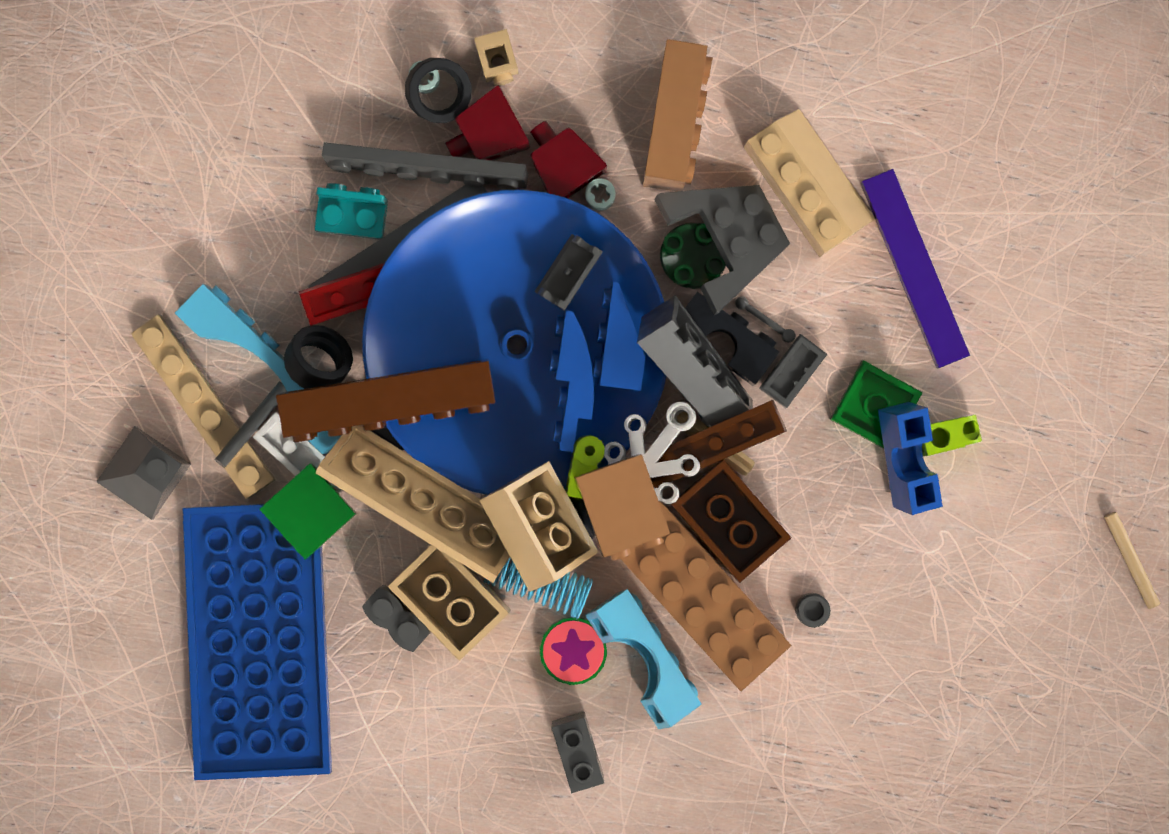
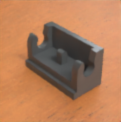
M571 234L534 292L560 309L565 310L603 251L586 243L581 237Z

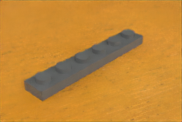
M325 142L323 144L322 157L328 167L341 173H349L353 169L362 170L371 176H383L384 173L397 174L399 178L405 180H416L417 177H425L440 184H448L452 180L461 181L467 186L476 188L488 184L497 185L501 190L527 189L528 173L525 164Z

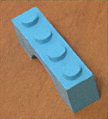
M626 589L616 593L585 616L603 644L621 642L630 645L639 652L648 670V684L640 702L658 729L670 728L702 705L697 697L698 691L694 684L683 676L679 669L680 664L677 657L665 648L660 640L661 633L658 628L647 620L642 612L643 606L638 597Z

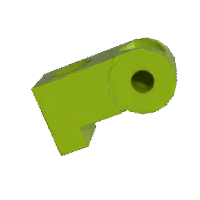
M976 415L931 423L933 441L922 444L923 456H930L981 442L982 438Z
M583 435L574 443L565 489L570 497L582 499L574 477L597 469L598 463L604 457L605 447L602 441L595 436Z

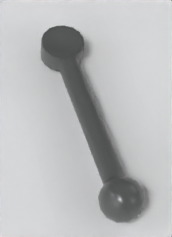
M740 296L736 299L735 305L738 309L747 310L781 334L784 342L789 343L795 339L796 334L793 330H785L748 304L746 297Z

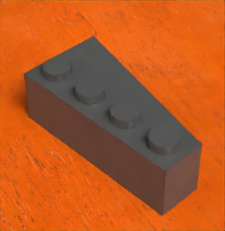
M676 295L641 317L637 343L678 388L684 398L698 411L702 422L707 427H712L753 409L751 397Z

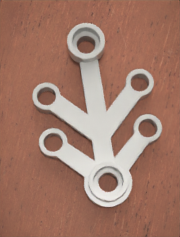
M676 402L668 408L666 413L668 424L646 453L643 437L647 428L646 421L636 414L626 418L624 427L629 433L631 457L642 454L650 478L680 473L685 476H694L699 472L700 463L696 457L690 454L683 455L680 459L658 462L680 431L689 430L694 425L696 414L690 405L685 402ZM681 412H687L688 420L682 424L678 423L677 416ZM634 420H640L641 426L637 431H631L630 424ZM610 442L605 446L604 456L608 460V465L623 460L626 457V449L618 442ZM619 447L620 455L612 459L610 457L611 449ZM689 459L693 460L694 468L691 471H685L683 469L684 462ZM664 482L658 488H654L658 501L672 504L679 498V489L670 482ZM667 487H672L674 491L670 499H664L663 490Z

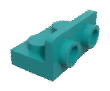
M327 183L326 188L317 187L316 195L319 196L315 223L316 232L378 240L383 238L388 200L385 196L380 195V190L360 187V192L346 191L347 186L336 183Z

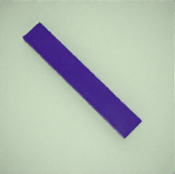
M894 169L862 181L860 184L936 368L944 367L970 356Z

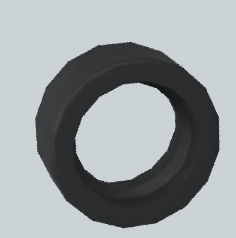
M428 58L418 62L409 72L405 82V97L409 107L419 117L433 123H448L455 120L459 114L468 108L472 98V85L468 74L459 64L446 58ZM434 70L448 72L455 79L458 86L455 102L444 110L427 108L419 96V85L422 78Z
M319 325L301 328L287 346L283 358L285 369L290 378L304 389L342 383L351 370L353 363L352 349L346 339L337 331ZM304 346H314L324 350L331 356L336 370L325 372L313 368L304 359L301 348Z

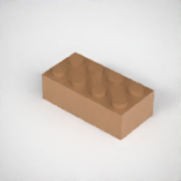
M666 40L643 187L677 192L683 191L685 184L691 185L696 159L690 158L691 151L697 150L702 125L695 123L696 118H702L707 97V91L701 90V86L707 85L713 57L706 56L708 45Z

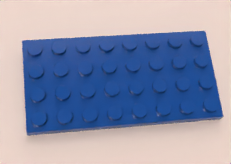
M264 504L183 508L194 781L331 774L332 772L322 546L308 559L304 560L259 510Z

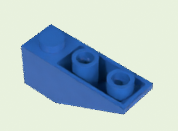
M611 282L610 289L604 288L601 309H607L605 323L600 322L598 327L597 343H602L601 357H595L593 377L598 378L597 384L600 386L641 391L645 354L637 343L638 335L619 283Z

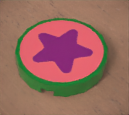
M562 618L553 623L543 636L540 646L541 662L547 673L558 682L568 685L584 684L595 678L604 667L607 657L606 643L603 644L587 619Z

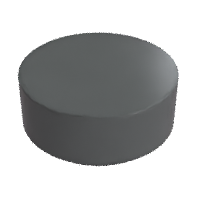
M817 593L803 595L799 598L795 607L796 616L799 621L812 628L825 624L831 612L828 601Z

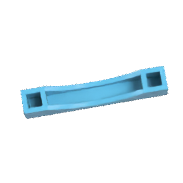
M202 284L175 312L199 337L231 342L253 352L275 372L287 392L304 389L295 383L287 373L284 357L276 350L280 345L268 333L264 332L260 335L252 327L255 321L241 308L236 312L228 304L231 298L217 285L212 289ZM328 431L317 432L318 436L314 437L315 439L308 441L321 454H328L342 435L329 437Z

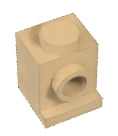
M507 29L475 37L474 40L486 83L493 81L494 86H502L514 81L513 75H517L519 72ZM501 57L504 59L503 65L498 67L492 65V61L495 58Z

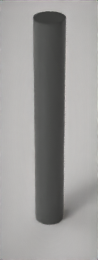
M279 381L214 459L222 467L225 468L277 406L276 395L287 392L282 382Z

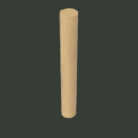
M1117 512L1104 516L1147 608L1151 609L1159 606L1161 603Z

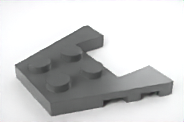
M760 185L665 192L657 194L654 199L668 226L699 213L723 258L729 273L703 284L700 288L714 315L718 314L790 245Z

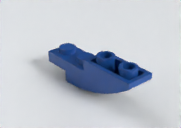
M564 310V317L557 316L554 337L560 338L559 350H552L549 371L555 372L554 378L556 380L568 381L567 387H560L558 407L564 409L562 421H555L553 441L558 442L559 450L573 452L578 418L592 420L594 381L589 350L581 326L573 311Z

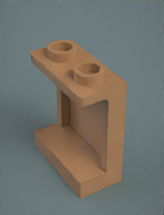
M642 454L634 455L574 477L597 538L601 555L604 558L610 556L612 561L631 555L630 548L643 544L644 549L664 543L663 536L670 534Z

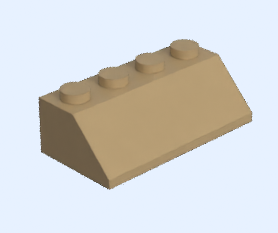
M800 109L775 121L747 140L744 146L745 151L819 258L875 220L873 214Z

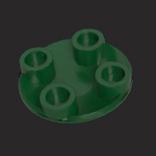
M685 223L675 227L667 234L661 245L660 261L665 274L674 283L684 288L700 289L703 284L720 277L725 270L726 264L704 223Z

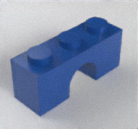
M906 402L879 409L878 413L893 507L910 515L943 507L938 474L928 469L922 454V444L933 441L928 407Z

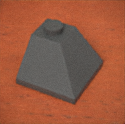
M134 426L97 480V483L153 520L191 464Z

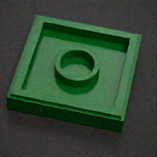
M862 360L830 420L884 449L878 410L906 402L917 404L923 392Z
M312 463L307 465L259 509L304 560L308 559L357 514L326 479L316 474L317 468Z

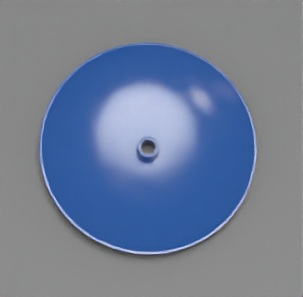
M501 190L478 194L442 208L421 222L398 244L381 269L368 300L362 336L363 363L366 379L472 361L489 360L495 403L489 404V411L469 414L468 408L456 409L455 416L443 419H434L433 413L420 415V422L399 425L398 419L386 421V426L392 436L415 460L420 461L460 487L472 492L489 495L520 475L548 461L563 488L566 489L572 452L558 449V442L553 441L555 421H562L564 409L558 407L560 387H567L568 381L556 380L554 378L555 372L549 371L552 350L558 351L560 338L554 337L557 316L564 317V310L534 291L571 234L581 237L586 243L603 251L565 309L566 311L574 312L581 326L589 350L592 372L595 357H601L602 343H597L599 323H605L607 309H601L604 288L610 289L611 282L619 283L637 335L639 334L641 317L664 303L660 287L652 270L630 239L597 212L567 198L538 191ZM516 334L523 336L526 340V348L519 354H513L507 348L508 339ZM645 351L641 391L600 386L597 384L598 378L593 377L594 404L592 420L578 418L575 441L583 435H592L601 440L604 447L610 442H618L627 451L630 448L629 433L624 427L626 418L636 414L641 416L648 425L659 403L667 376ZM640 420L631 422V431H637L640 428ZM614 447L610 451V457L612 459L617 458L620 455L619 447ZM605 456L598 463L597 469L608 465V460Z

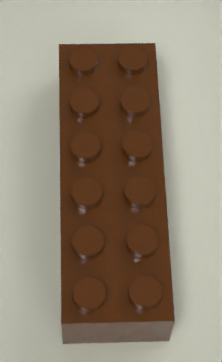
M488 359L288 391L276 395L283 438L292 436L293 442L315 439L314 437L318 436L317 432L328 431L329 437L349 434L352 431V426L363 425L364 431L381 429L387 425L386 421L398 419L399 425L417 423L421 420L420 415L432 413L434 419L449 418L455 416L456 409L468 408L469 414L489 411V404L495 403Z

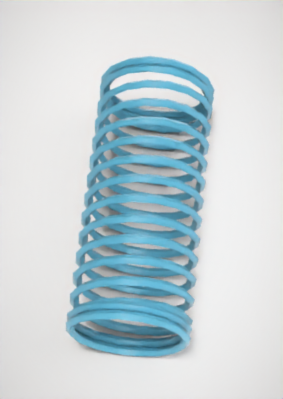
M509 558L494 583L491 582L492 587L495 586L500 578L498 587L500 590L508 579L506 592H509L516 579L513 589V595H515L523 579L518 570L516 569L515 571L516 567L513 561L507 571ZM569 572L563 576L561 582L558 579L546 586L541 604L542 606L546 604L554 587L549 603V609H551L561 590L556 606L557 612L560 610L569 591L563 614H566L577 591L570 616L579 619L593 579L586 578L583 585L584 576L581 575L576 583L577 573L575 572L568 583ZM484 578V584H490V581ZM524 582L520 592L521 598L524 597L527 591V587ZM545 586L537 589L534 599L535 603L539 601ZM535 590L528 592V601L531 600Z

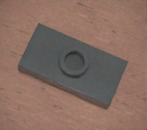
M799 334L759 389L785 409L788 408L827 356V353Z

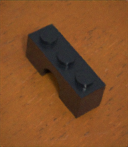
M698 291L685 307L705 336L713 332H723L731 337L735 350L727 366L751 386L757 384L780 353L774 348L777 343L761 331L758 335L747 328L749 322L733 311L729 315L724 310H721L718 314L714 315L704 295Z

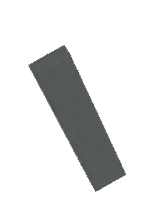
M464 185L310 284L308 288L385 263L398 244L426 218L457 201L488 192L484 186L476 188Z

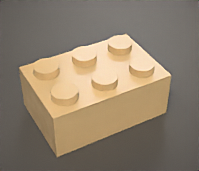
M549 461L520 475L479 500L529 592L557 581L598 553L595 544Z
M432 545L388 586L459 661L501 622L511 610L486 583L484 584L483 580L473 570Z

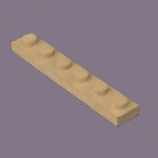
M158 314L130 334L217 457L240 427L162 315ZM249 440L224 468L245 499L251 498L276 480Z

